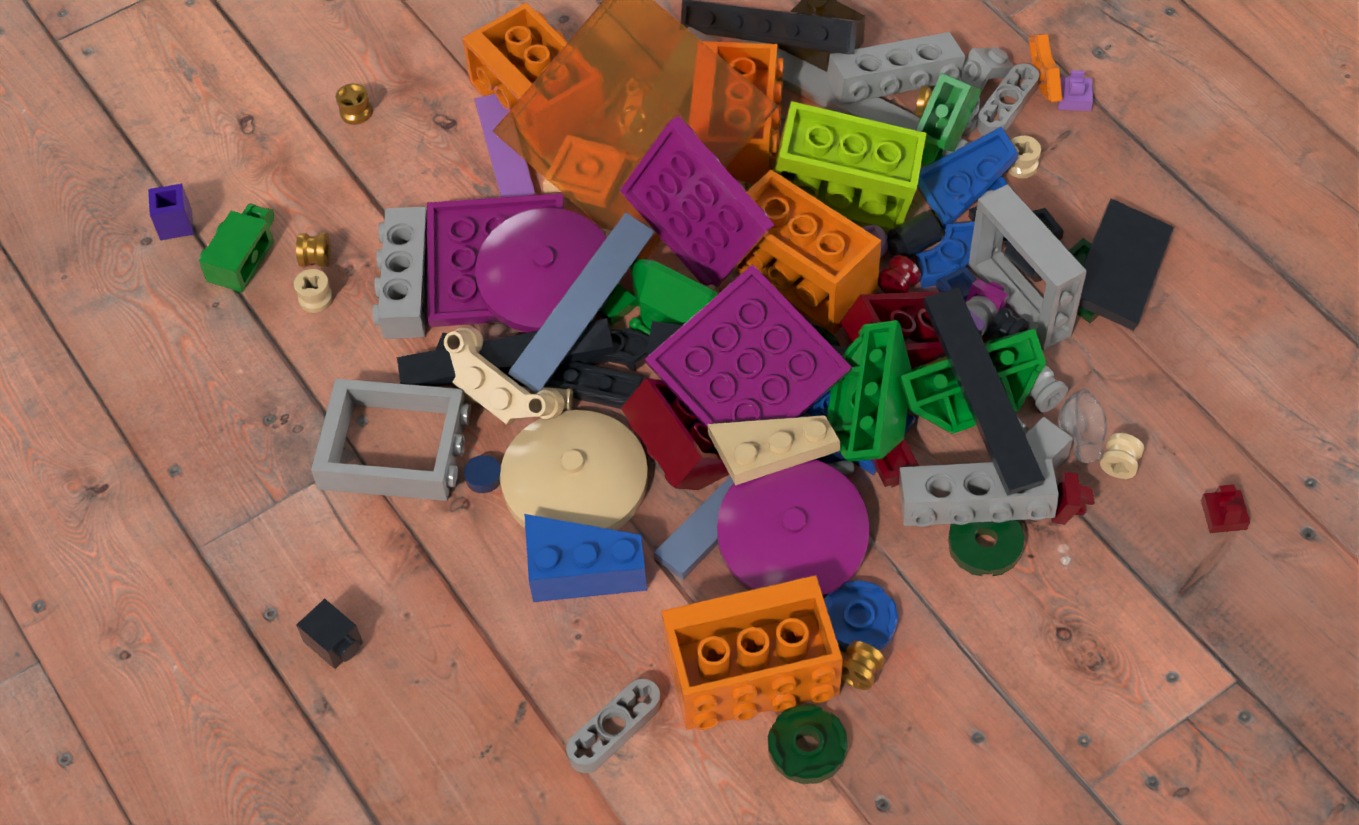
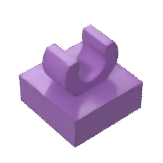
M1071 70L1070 77H1060L1062 101H1058V110L1091 111L1093 104L1092 78H1084V71Z

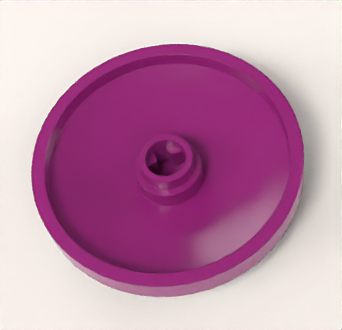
M539 208L510 217L499 224L487 236L477 256L475 275L483 303L491 314L503 324L525 333L539 331L607 237L596 224L586 217L564 209Z
M811 460L738 485L733 483L720 506L717 521V540L726 567L734 578L747 590L750 591L816 575L824 599L829 593L831 594L838 590L845 582H849L859 570L869 541V518L864 501L855 486L833 467L817 460Z

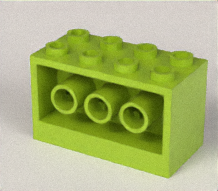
M791 101L773 171L855 224L862 226L876 225L883 231H889L904 222L917 190L926 133Z

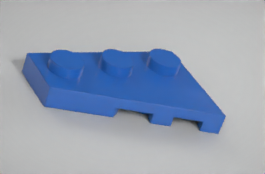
M999 127L920 169L917 188L943 231H945L946 224H952L1019 158L1018 152L1003 128Z

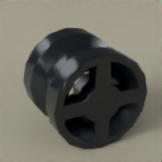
M1003 307L991 321L986 337L990 340H995L1026 331L1029 328L1030 321L1024 317H1014L1011 310Z

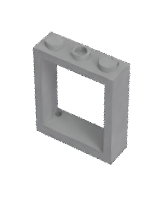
M1008 184L995 191L990 190L978 199L969 266L982 281L988 284L994 281L1005 287L1004 292L1009 295L1004 307L1011 310L1014 317H1024L1030 321L1028 330H1036L1041 348L1044 351L1072 336L1087 271ZM1003 237L1013 245L1046 282L1044 298L1001 251Z
M335 379L311 469L318 490L447 501L450 487H455V482L458 479V467L455 465L457 456H462L464 452L465 437L462 434L463 427L470 424L471 405L466 404L463 389ZM354 406L446 413L434 471L340 463Z

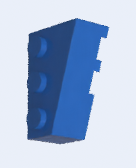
M524 514L528 578L533 602L647 591L641 535Z

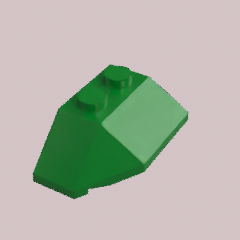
M637 258L630 267L632 287L637 298L640 319L649 329H651L652 321L684 325L718 295L714 290L654 260H639Z
M897 320L863 325L858 333L860 336L848 347L842 356L852 367V370L844 377V380H841L831 389L827 420L840 440L841 454L849 462L882 459L904 440L908 403L899 376L912 369L901 326Z
M1035 329L984 343L1014 412L1020 410L1039 373L1042 372L1046 365ZM946 356L922 364L899 376L909 409L914 414L950 434L976 426Z

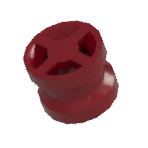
M896 255L889 262V268L883 269L879 273L878 286L884 293H908L909 286H914L920 280L921 274L914 262L905 256Z

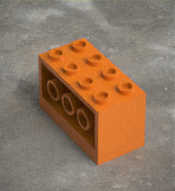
M527 2L462 37L470 83L482 96L496 94L501 105L507 110L511 109L518 134L542 159L560 149L568 135L579 138L606 122L605 107L607 103L603 95V75L598 68H592L585 61L582 53L577 48L573 49L566 42L563 34L558 29L554 30L547 23L544 15L540 11L536 12Z
M699 41L689 126L709 151L717 156L720 163L738 182L745 181V188L747 183L753 186L767 172L774 169L776 155H772V153H777L779 130H774V128H779L781 123V105H776V103H781L783 98V81H777V78H783L784 58H777L778 44Z
M770 170L746 193L766 212L768 218L775 225L735 270L742 274L753 264L801 315L834 335L842 327L840 321L860 294L877 293L881 240L781 175Z
M816 575L661 611L664 647L686 730L693 728L707 730L715 727L719 722L732 719L745 721L755 717L757 713L770 710L783 712L796 706V704L808 701L822 703L840 694L843 659Z

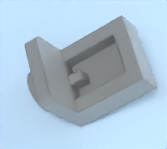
M972 48L964 61L961 79L983 90L990 78H1005L1014 65L1008 60L1007 53L1000 48Z

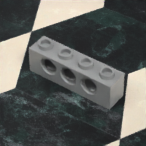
M950 32L854 49V54H830L827 81L840 104L917 90L922 85L933 87L936 86L941 73L961 80L965 55Z
M426 207L385 208L384 222L379 223L378 226L380 243H383L382 249H377L378 270H381V276L375 277L376 297H379V304L373 305L374 325H380L383 339L425 337L427 308Z
M1052 459L1036 460L1045 478L1043 485L1007 496L993 462L900 467L899 495L903 526L926 527L937 524L963 525L972 522L993 521L1000 523L1008 520L1055 518L1059 494Z

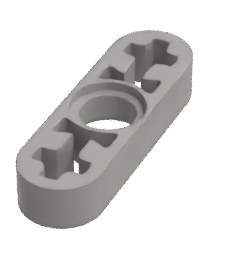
M1022 63L1015 65L979 111L977 129L980 134L984 136L999 127H1002L1006 132L1037 90L1039 71L1036 67ZM1023 79H1025L1022 82L1021 87H1018V81H1022ZM1008 96L1014 98L1017 102L1005 104L1000 99ZM996 113L999 114L998 120L993 121V119L996 117Z
M637 679L631 682L569 739L566 747L571 767L580 773H590L597 770L649 722L661 707L658 686L648 679ZM639 694L645 697L649 694L650 703L647 705L644 702H640L636 705L635 696ZM632 708H633L634 719L631 718V715H630V713H629V711H630ZM612 717L621 718L626 723L625 728L618 734H609L603 729V724L607 719ZM594 732L597 733L600 739L597 742L595 741V735L593 734ZM593 745V756L591 758L586 755L578 758L579 747L587 750Z

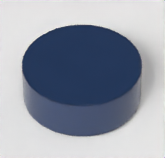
M481 455L472 458L466 464L464 476L467 486L472 491L488 493L500 485L501 467L495 458Z

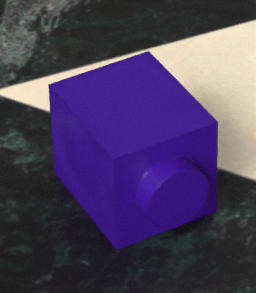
M182 183L148 189L150 217L159 239L166 240L194 235L192 208Z

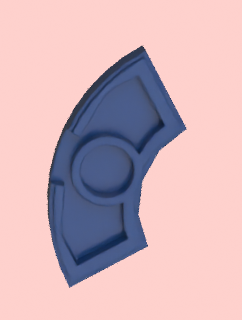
M975 222L946 224L945 236L940 244L930 251L917 254L916 264L921 274V288L936 286L938 279L963 266H969Z

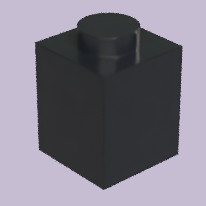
M325 598L296 624L303 642L334 669L342 662L352 659L363 643L357 625Z

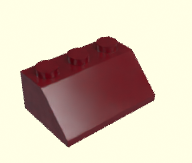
M645 378L621 407V410L629 420L630 428L640 436L647 446V453L657 461L664 471L666 481L675 489L701 490L730 475L708 434V428L697 419L662 380Z

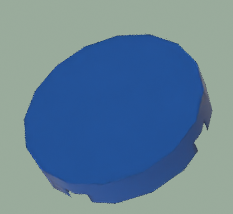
M862 580L845 582L838 590L831 594L829 593L824 598L840 651L846 653L852 641L867 643L879 651L885 648L894 637L898 623L896 603L877 584Z

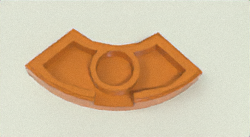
M1048 34L1029 35L1032 65L1039 71V81L1044 83L1039 84V89L1044 98L1049 102L1062 101L1060 70L1052 57Z

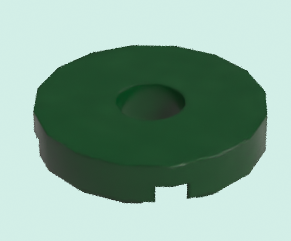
M1008 520L1000 523L990 521L972 522L963 525L951 524L948 548L951 557L957 565L972 575L993 574L992 576H998L1013 569L1022 556L1025 537L1021 524L1017 520ZM980 535H988L996 541V544L992 547H983L976 542V538Z
M812 704L796 705L783 711L776 718V722L772 725L768 734V754L775 769L788 780L801 784H816L833 777L843 766L848 751L847 732L840 719L833 713L829 714L827 711L822 710V707ZM803 736H811L818 741L819 746L815 750L807 752L801 750L796 742Z

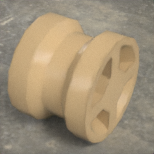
M1014 137L1010 141L1016 148L1019 158L1007 169V172L1017 178L1031 177L1038 169L1041 145L1033 137Z
M309 269L298 274L293 284L301 308L310 313L322 312L327 309L332 303L333 295L326 274L318 269Z
M1126 433L1112 434L1108 438L1106 444L1107 452L1102 455L1100 466L1105 473L1119 479L1132 478L1136 475L1139 466L1137 460L1142 457L1144 445L1138 438Z

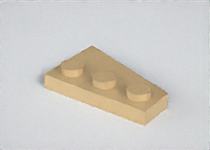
M826 416L708 424V434L735 485L840 451V440Z

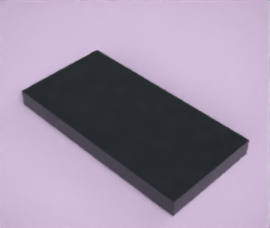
M1111 198L1105 208L1082 265L1087 272L1079 306L1134 331L1141 318L1174 227Z

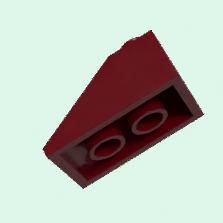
M942 291L860 294L840 321L848 338L853 343L860 336L858 333L863 325L897 320L901 326L911 369L931 362L933 358L944 353L923 305L924 297Z

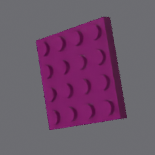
M679 115L668 122L619 190L696 279L706 286L712 284L719 287L775 225L768 218L766 212L746 193L740 182L731 176L720 163L717 156L709 151L696 136L694 130Z
M563 193L428 202L427 302L429 327L500 322L491 314L480 297L475 275L479 250L487 236L499 224L514 215L539 208L564 209Z
M753 264L645 358V363L707 428L708 424L801 417L852 370V367Z

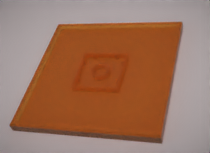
M603 0L492 132L603 229L612 231L627 212L654 231L619 190L668 122L679 115L726 168L778 106L654 0ZM654 232L650 241L637 257L639 260L647 259L663 241L656 232Z

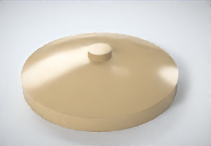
M562 411L556 418H540L514 438L502 460L500 483L508 510L524 528V514L618 530L634 516L644 500L648 486L647 460L643 447L637 437L618 420L593 411Z

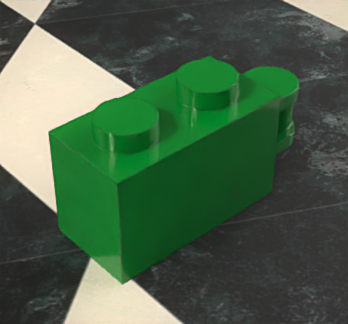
M943 73L940 74L916 128V131L926 133L921 161L922 166H928L941 159L945 150L955 151L982 89Z
M249 203L242 213L232 210L229 212L224 222L218 225L216 234L208 247H205L200 254L199 264L206 282L243 293L274 243L270 231L274 221L273 209Z

